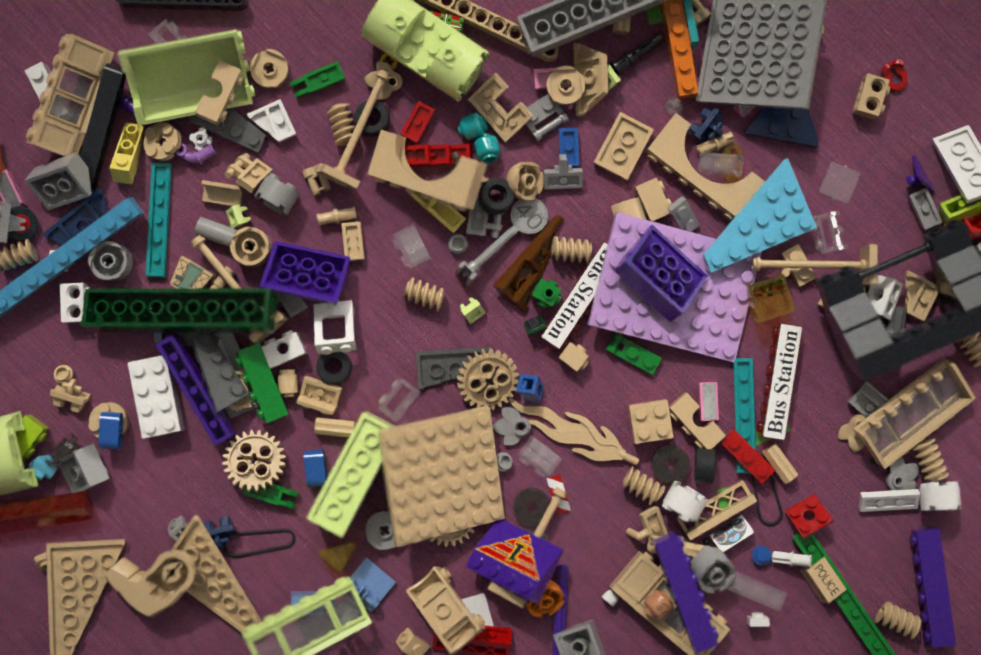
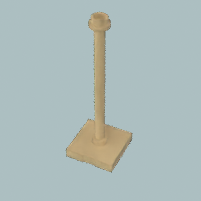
M379 70L376 73L378 79L338 166L332 168L326 164L317 165L315 173L348 189L358 187L360 181L346 175L344 170L384 82H389L390 80L388 72Z
M200 235L194 238L191 242L193 248H199L231 288H241L205 245L206 239ZM276 313L274 331L289 320L285 313ZM252 333L249 338L254 343H261L272 333Z
M877 244L861 247L859 261L761 260L760 257L752 258V270L760 271V268L841 269L845 266H852L863 271L877 265ZM877 273L865 278L862 282L863 286L877 284Z
M558 487L553 490L555 495L533 534L541 538L561 498H566L567 492ZM492 580L488 582L489 590L522 608L526 603L525 597Z

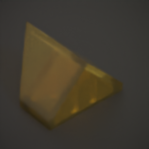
M358 541L321 549L318 551V555L338 572H341L356 549Z

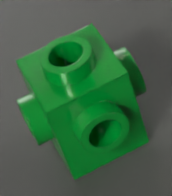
M540 279L531 298L537 300L536 304L545 309L547 307L551 308L554 304L557 306L562 297L559 293L562 289L558 288L559 284L552 280L547 282ZM546 291L549 292L550 297L546 296Z

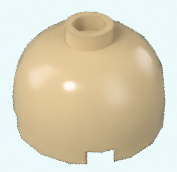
M520 162L510 168L506 181L514 192V197L528 201L534 200L537 193H541L544 185L543 172H540L538 164L534 162Z

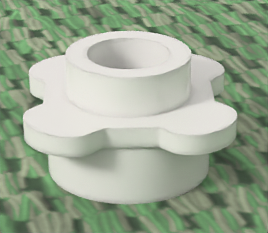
M199 128L198 132L192 133L189 136L197 150H201L212 143V138L207 135L205 128Z

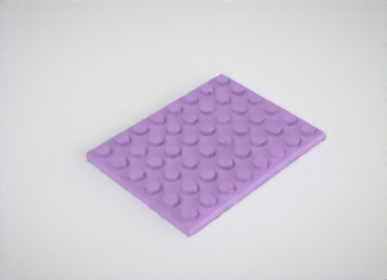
M616 212L588 325L735 363L734 360L736 359L750 298L748 299L747 296L752 294H747V291L753 289L757 274L756 270H752V258L761 257L762 251L710 273L702 255L716 240L715 238ZM650 225L657 228L708 275L685 312L672 322H669L613 271Z

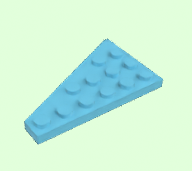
M788 158L783 160L775 171L771 173L768 179L754 193L753 197L743 206L741 211L702 255L710 273L817 228Z

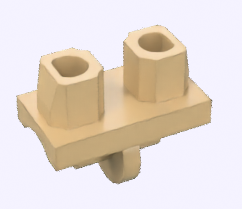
M71 379L69 383L63 382L62 385L57 384L55 389L50 391V396H53V405L63 407L66 401L72 402L70 409L75 412L83 410L85 403L90 400L91 394L83 392L82 387L77 386V379Z

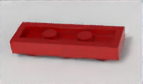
M735 429L720 442L762 484L776 471Z

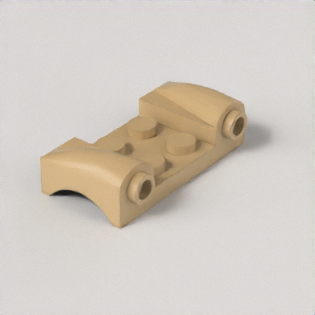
M434 566L421 581L408 588L406 592L450 654H455L485 629V620L480 614L476 615L468 610L450 585V572L445 567L442 569L441 567Z

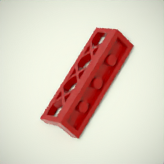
M484 625L485 629L458 651V653L475 655H509L512 629ZM434 631L432 649L448 651L443 643H437V640H440V638ZM482 645L485 646V648H478L477 646ZM496 648H506V651L497 650Z

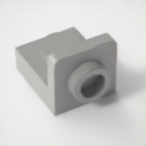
M182 515L174 518L168 526L169 536L176 542L188 525Z

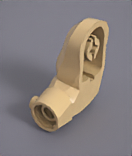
M171 550L159 555L153 566L146 572L141 571L140 567L123 557L106 574L105 579L130 606L148 617H154L179 600L192 585L197 571L195 561L191 555L185 551Z

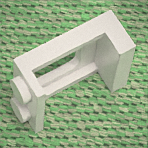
M352 300L339 301L337 305L330 303L314 304L315 346L318 354L327 355L340 351L347 353L351 350H356L354 336L355 313ZM344 317L346 337L343 339L324 340L323 319Z

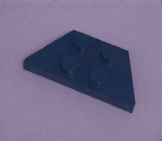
M764 107L745 131V135L815 148L819 146L808 109Z
M97 189L42 235L63 245L107 213L103 190Z

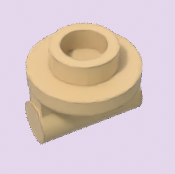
M44 552L35 556L34 559L38 569L47 571V553Z

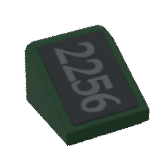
M540 315L524 322L528 335L544 330L547 327Z

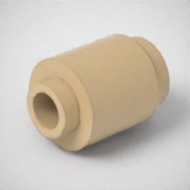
M279 370V392L283 393V397H294V393L298 392L295 370Z

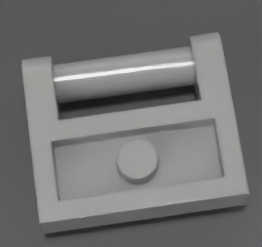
M548 94L527 107L534 117L525 125L537 142L543 139L542 136L560 124H565L569 121L568 116L559 104L553 102ZM557 113L558 117L539 130L535 128L536 125Z

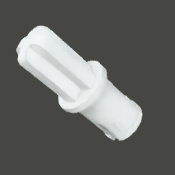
M774 551L772 562L790 564V567L797 565L811 568L812 556L795 554L794 551L791 553Z

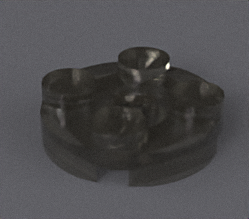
M73 433L68 434L70 436L69 439L64 437L49 453L52 457L50 460L46 457L44 461L50 467L55 466L58 468L65 461L63 457L68 452L72 453L79 446L77 443L78 438Z
M666 445L656 450L651 460L653 474L664 483L673 484L675 480L680 482L690 471L688 455L677 446ZM668 459L676 463L672 470L665 467L668 464Z
M529 487L522 489L513 501L514 514L522 524L537 526L550 504V499L539 488ZM534 501L535 505L538 506L537 510L533 509V511L530 512L529 508L526 506L527 504H531V502Z

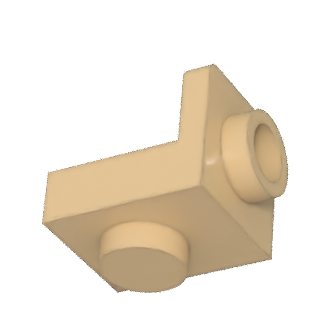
M408 627L399 635L396 641L400 649L407 655H424L430 648L426 641L415 635Z

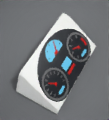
M740 515L710 534V537L716 547L724 552L753 534L754 531L745 518Z

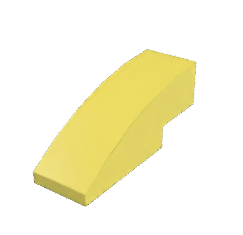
M417 191L416 194L408 192L415 201L452 233L466 220L450 204L438 203V198L433 197L430 200L421 197V192Z

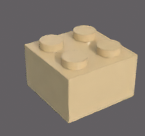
M667 399L627 405L634 444L674 438Z

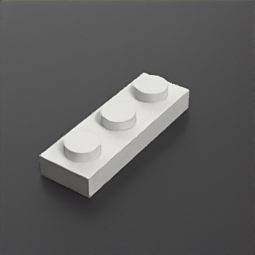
M918 489L860 492L858 507L860 512L918 509L920 492Z

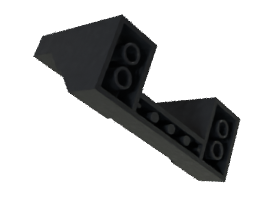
M960 220L949 221L947 225L933 228L924 234L923 245L863 271L856 270L852 266H845L838 272L826 274L816 281L840 360L862 381H867L981 331V258L973 247L967 224ZM927 252L945 314L931 317L922 324L913 325L910 329L897 332L890 337L865 293L862 282L871 275Z

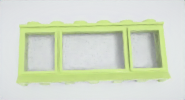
M342 577L336 580L335 584L320 588L316 594L301 598L299 603L284 607L280 613L265 617L257 625H249L242 634L252 655H313L372 622L353 581L349 577Z

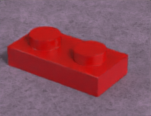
M418 100L400 135L418 144L435 113V109Z

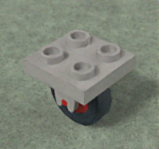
M0 201V242L7 243V236L17 241L32 237L38 226L35 214L26 207L14 206L11 208L10 203Z

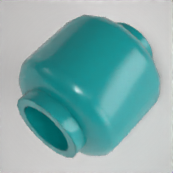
M473 113L460 119L458 131L461 137L464 136L467 140L471 141L485 134L487 124L483 116Z
M485 133L474 142L478 160L483 163H492L497 160L501 151L498 139L495 136Z

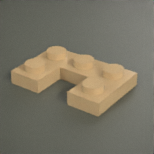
M494 73L468 100L498 135L507 142L534 115L522 102H519L509 113L501 107L496 100L509 87L497 73Z

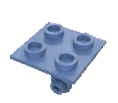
M367 557L350 577L363 605L371 612L396 583Z

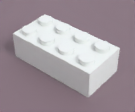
M163 356L128 362L142 439L185 430L176 380Z

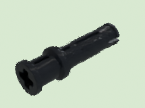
M657 32L632 51H625L622 57L616 61H611V68L614 69L617 76H621L623 71L629 67H634L636 61L665 42L664 38Z

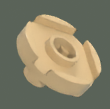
M267 49L257 53L252 58L250 72L258 85L264 88H278L288 77L289 65L280 52ZM272 64L274 71L268 74L265 66L269 67Z
M571 66L558 67L548 77L547 93L555 103L560 105L574 104L580 100L584 93V77ZM563 81H567L568 84H571V87H569L568 90H564V88L560 87V85L563 84Z
M161 122L145 130L144 149L148 156L158 161H167L175 156L174 153L177 149H180L181 134L171 124ZM162 138L166 139V141L163 142V145L161 146V144H159L160 140Z
M114 402L101 403L91 412L88 426L97 438H99L101 412L123 413V435L129 427L127 412L120 404Z

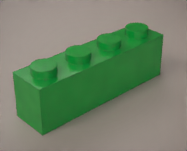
M260 343L235 352L237 355L234 357L238 367H242L244 372L241 375L245 385H249L251 390L249 392L252 403L256 402L259 409L256 410L259 420L269 423L288 415Z

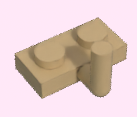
M799 244L780 253L784 260L808 261ZM785 268L778 272L779 278L792 274L798 287L817 278L812 268Z
M655 505L639 514L644 527L642 531L638 532L632 528L626 530V534L636 540H642L647 537L649 541L651 535L661 537L668 534L659 507Z

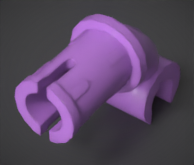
M211 143L197 152L193 151V153L189 151L186 145L182 144L183 152H179L178 149L175 152L178 157L191 163H200L201 165L203 161L217 155Z

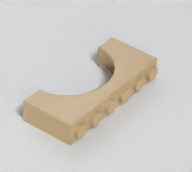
M675 113L647 149L648 158L655 163L657 161L663 165L662 168L667 173L675 174L679 177L678 181L681 184L692 187L694 189L693 192L698 197H705L711 207L716 210L719 208L724 212V217L732 221L765 181L751 172L738 182L721 184L712 182L697 173L688 161L685 152V136L691 124Z
M384 130L380 131L368 171L369 175L375 176V181L382 183L389 181L390 186L399 189L401 186L406 187L405 191L416 194L417 191L421 192V197L430 200L433 197L438 198V203L444 205L452 203L454 208L465 211L466 208H474L487 164L461 156L458 165L449 175L439 180L426 181L417 176L407 162L405 155L406 137Z

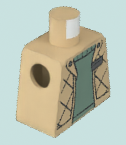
M181 256L170 285L176 289L207 288L212 280L216 278V275L189 258Z

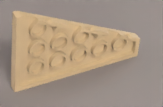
M195 515L171 549L185 551L195 561L197 571L195 579L186 591L242 633L249 625H257L262 620L204 524Z
M125 539L46 544L50 655L73 654L107 582L105 576L116 564L125 545Z

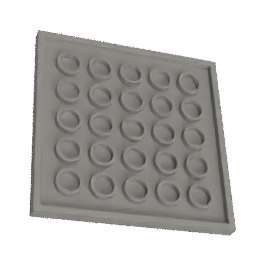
M713 0L696 102L809 110L827 0Z

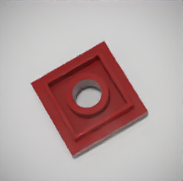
M815 494L785 510V513L803 539L834 522ZM809 514L815 516L810 521L804 519Z

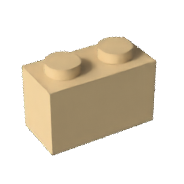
M657 177L634 188L647 220L655 222L670 215L667 207L672 203L669 198L666 199L663 193L665 187L662 181L658 182Z

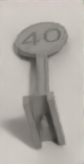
M535 198L528 201L521 199L516 201L510 213L513 226L476 260L471 261L469 264L463 261L457 267L455 274L459 275L462 272L463 277L468 278L465 283L467 287L475 280L476 272L480 269L479 267L518 231L530 235L536 234L547 224L548 212L540 200Z

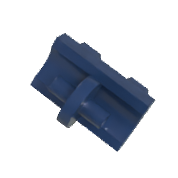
M704 108L700 114V118L704 120V123L699 125L695 122L689 128L690 133L699 144L706 142L708 138L713 140L715 136L722 137L723 132L720 129L723 126V123H721L723 117L719 114L720 111L714 108L712 111Z
M229 516L219 519V528H214V522L212 521L202 522L219 551L224 550V544L230 542V536L238 535V530L233 526Z

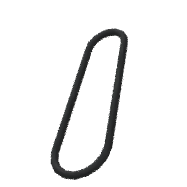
M752 475L759 519L766 525H775L781 520L783 510L773 475L770 476L780 510V516L772 523L766 522L761 516L755 477Z
M287 528L238 532V535L288 531L292 535V541L287 545L241 554L230 553L225 543L224 550L232 557H241L287 548L294 543L295 535L292 530Z

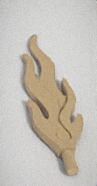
M509 397L510 403L518 411L540 416L551 422L556 429H551L537 420H529L530 424L537 426L551 439L566 444L589 445L594 449V451H588L583 448H573V452L580 453L595 461L623 459L637 465L639 458L626 453V450L621 447L614 434L606 427H600L605 434V439L595 426L581 415L565 412L568 417L580 422V424L571 423L562 419L547 407L523 406Z

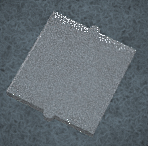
M831 161L819 193L831 197V200L836 199L848 204L861 173L848 168L847 165L842 166Z

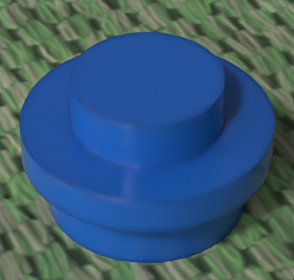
M757 546L752 551V559L758 565H766L771 560V552L765 546Z

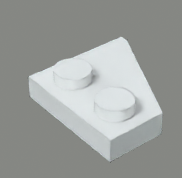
M281 99L247 114L253 122L279 143L297 135Z

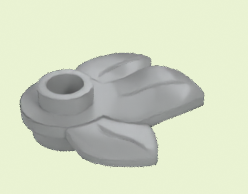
M510 407L502 408L504 418H501L493 425V429L497 433L505 436L504 445L518 443L521 436L527 435L531 429L529 420L521 417L518 410ZM519 423H523L525 425V428L523 430H520L518 428Z
M901 456L890 466V474L886 477L887 486L893 491L916 489L917 484L914 479L919 473V466L914 463L905 464Z

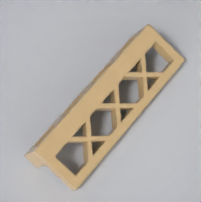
M741 480L708 499L709 501L705 507L713 508L710 517L704 518L699 516L694 526L689 529L686 528L682 521L683 519L680 517L676 519L687 538L692 540L754 504L757 500L750 493L745 482ZM742 486L746 496L740 499L734 498V490ZM719 498H729L727 507L723 509L716 507Z

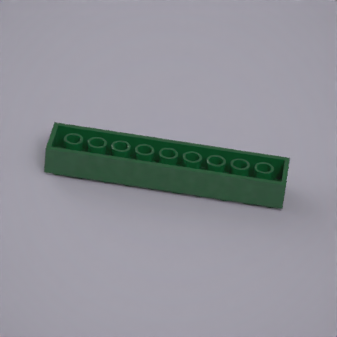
M270 288L86 289L81 327L90 332L274 333L277 294Z

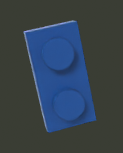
M559 128V155L567 154V165H572V167H579L578 128Z

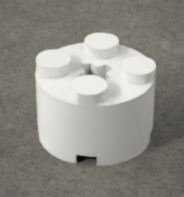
M675 480L666 494L662 506L671 512L673 510L678 512V517L687 522L697 521L709 500L704 499L702 494L689 486L681 487V482Z
M929 482L920 484L921 511L961 509L960 486H958V482Z

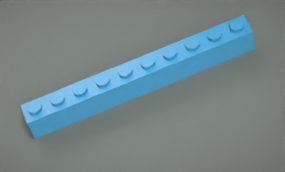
M133 197L125 199L0 290V318L88 255L94 247L107 241L143 215L144 211Z

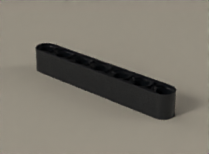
M116 0L125 8L242 11L248 6V0H242L240 3H234V0H222L220 3H215V0H203L202 2H196V0H183L182 2H177V0Z
M109 63L105 65L80 154L81 159L89 169L91 194L96 191L127 78L126 73H123L122 67Z

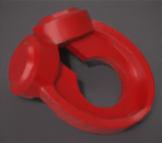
M897 59L891 63L888 62L881 69L883 78L889 79L888 86H890V90L899 91L907 84L908 78L903 60ZM891 69H894L896 74L901 76L902 81L900 84L892 83L891 77L893 74Z

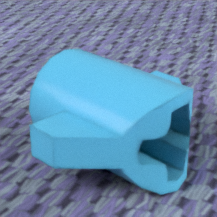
M38 456L29 463V467L34 468L37 479L41 480L43 476L50 479L56 472L57 466L50 462L51 456Z

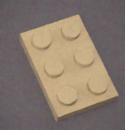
M620 112L593 163L627 181L654 129Z

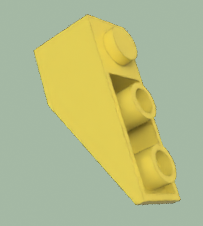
M125 122L110 165L114 182L133 183L139 162L144 125L138 126V124Z

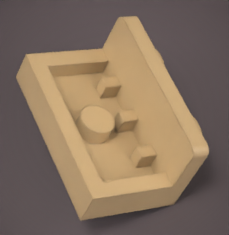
M305 376L300 396L296 403L304 408H312L323 414L333 415L339 402L342 387Z

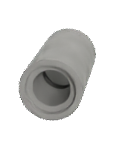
M200 217L194 234L230 247L233 236L238 230Z

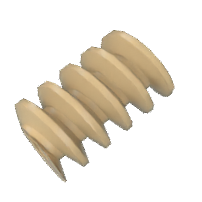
M349 103L336 104L328 108L330 110L327 114L331 117L329 122L334 124L331 126V130L336 131L333 137L337 139L335 141L337 146L347 145L352 136L351 130L355 129V126L349 125L354 119L347 117L352 113V111H346V108L350 106Z
M554 236L551 258L555 255L556 261H558L560 256H563V261L566 262L567 258L570 257L571 262H574L575 258L578 257L579 263L585 258L586 264H589L592 242L589 245L587 239L583 243H581L580 239H576L574 243L573 238H569L566 243L565 237H562L559 242L558 237Z
M26 239L25 246H23L21 241L18 242V248L13 243L10 244V250L7 246H3V252L0 251V272H3L4 269L10 270L11 267L17 268L18 265L31 264L33 260L38 262V254L34 245Z
M412 277L408 281L402 297L404 299L408 295L409 302L415 298V304L422 300V306L425 307L429 303L430 309L437 305L438 312L444 294L442 287L437 292L436 285L429 289L428 282L424 286H422V280L415 284L414 277Z
M980 332L957 341H963L960 348H968L964 353L965 355L972 354L969 361L976 360V363L973 365L974 367L981 365V336L977 337Z
M935 438L923 441L913 448V451L920 452L915 457L923 459L918 463V465H925L921 472H928L924 480L938 481L949 476V473L944 472L947 467L941 465L944 460L938 458L941 452L935 451L938 448V444H932L936 440Z
M632 466L624 477L622 488L625 489L627 486H630L629 493L636 490V497L643 494L642 501L649 498V505L657 502L666 486L660 487L659 482L653 484V478L651 477L646 480V474H642L639 477L640 471L637 469L633 472Z
M889 601L880 607L875 617V622L877 623L883 619V626H886L889 622V629L891 630L896 626L897 633H900L903 629V636L905 637L910 633L911 640L917 636L921 625L919 616H914L913 613L906 612L905 609H900L899 606L892 605Z

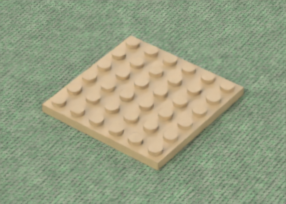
M489 406L378 430L395 546L399 547L505 519Z

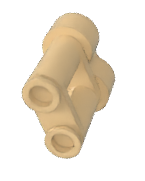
M691 0L692 5L697 10L694 13L697 27L710 18L711 13L707 8H704L699 0Z
M317 165L302 171L304 178L308 180L314 196L320 194L323 190L328 191L331 189L328 179L314 172ZM319 177L322 188L318 187L315 178Z

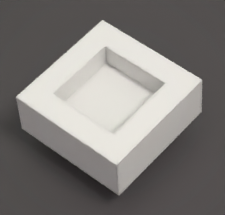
M753 612L752 616H746L747 624L750 627L770 626L769 618L762 612Z

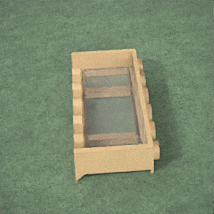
M943 358L853 429L859 435L875 462L886 469L888 466L893 465L901 456L907 454L915 445L922 442L933 431L939 429L942 424L953 418L960 410L967 407L976 397L956 364Z

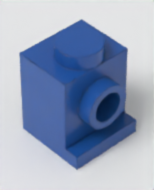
M520 374L516 393H520L527 402L540 403L544 384L539 376Z

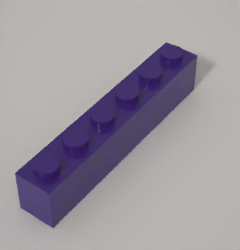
M176 333L157 343L158 350L214 445L233 436L236 431L225 412L221 410L215 414L212 398L209 397L206 381L203 379L201 371L180 335Z
M936 527L912 529L910 544L914 548L912 560L917 569L915 581L919 585L920 591L917 597L919 604L922 606L920 618L925 627V631H923L924 642L932 648L956 645L940 529Z
M671 532L652 540L692 649L697 654L717 646L716 638H719L716 628L712 627L709 621L712 620V616L708 608L705 609L703 605L705 598L702 591L697 589L696 584L699 582L694 572L691 573L689 566L692 563L688 554H684L682 549L685 547L682 537Z

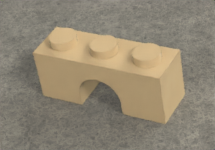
M219 60L211 78L214 83L223 88L222 93L216 98H209L203 95L195 111L197 117L219 126L220 121L224 122L228 113L226 108L228 104L231 105L236 95L234 91L236 87L241 86L244 78L242 77L241 69Z
M684 392L669 406L670 416L675 421L679 420L683 424L681 428L688 436L691 434L696 439L694 443L699 448L712 449L726 435L713 421H709L702 427L694 424L693 414L700 406L687 392Z

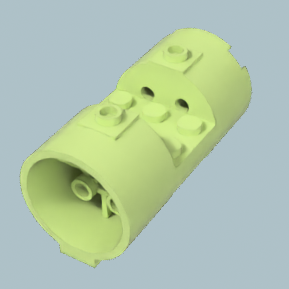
M378 0L361 32V36L456 101L461 100L462 97L460 95L462 93L466 95L483 70V61L487 62L490 52L412 0Z

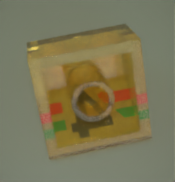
M784 274L747 286L748 304L754 323H760L796 311Z

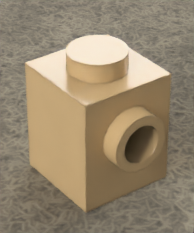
M571 342L558 357L576 372L579 369L582 371L589 362L586 360L589 357L585 354L587 350L581 345L575 346Z

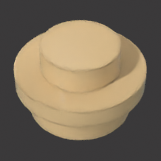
M61 365L55 369L54 378L60 384L63 382L68 383L73 378L74 373L68 365Z

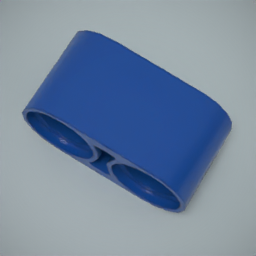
M101 412L99 420V448L121 449L123 413Z
M324 449L304 451V465L308 488L324 486L328 479Z

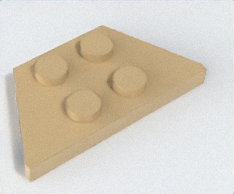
M573 43L574 68L583 75L585 80L584 93L580 100L575 102L576 116L582 117L608 94L607 54L579 43Z

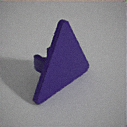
M915 155L912 156L916 174L906 178L908 185H911L912 189L923 183L934 193L935 190Z

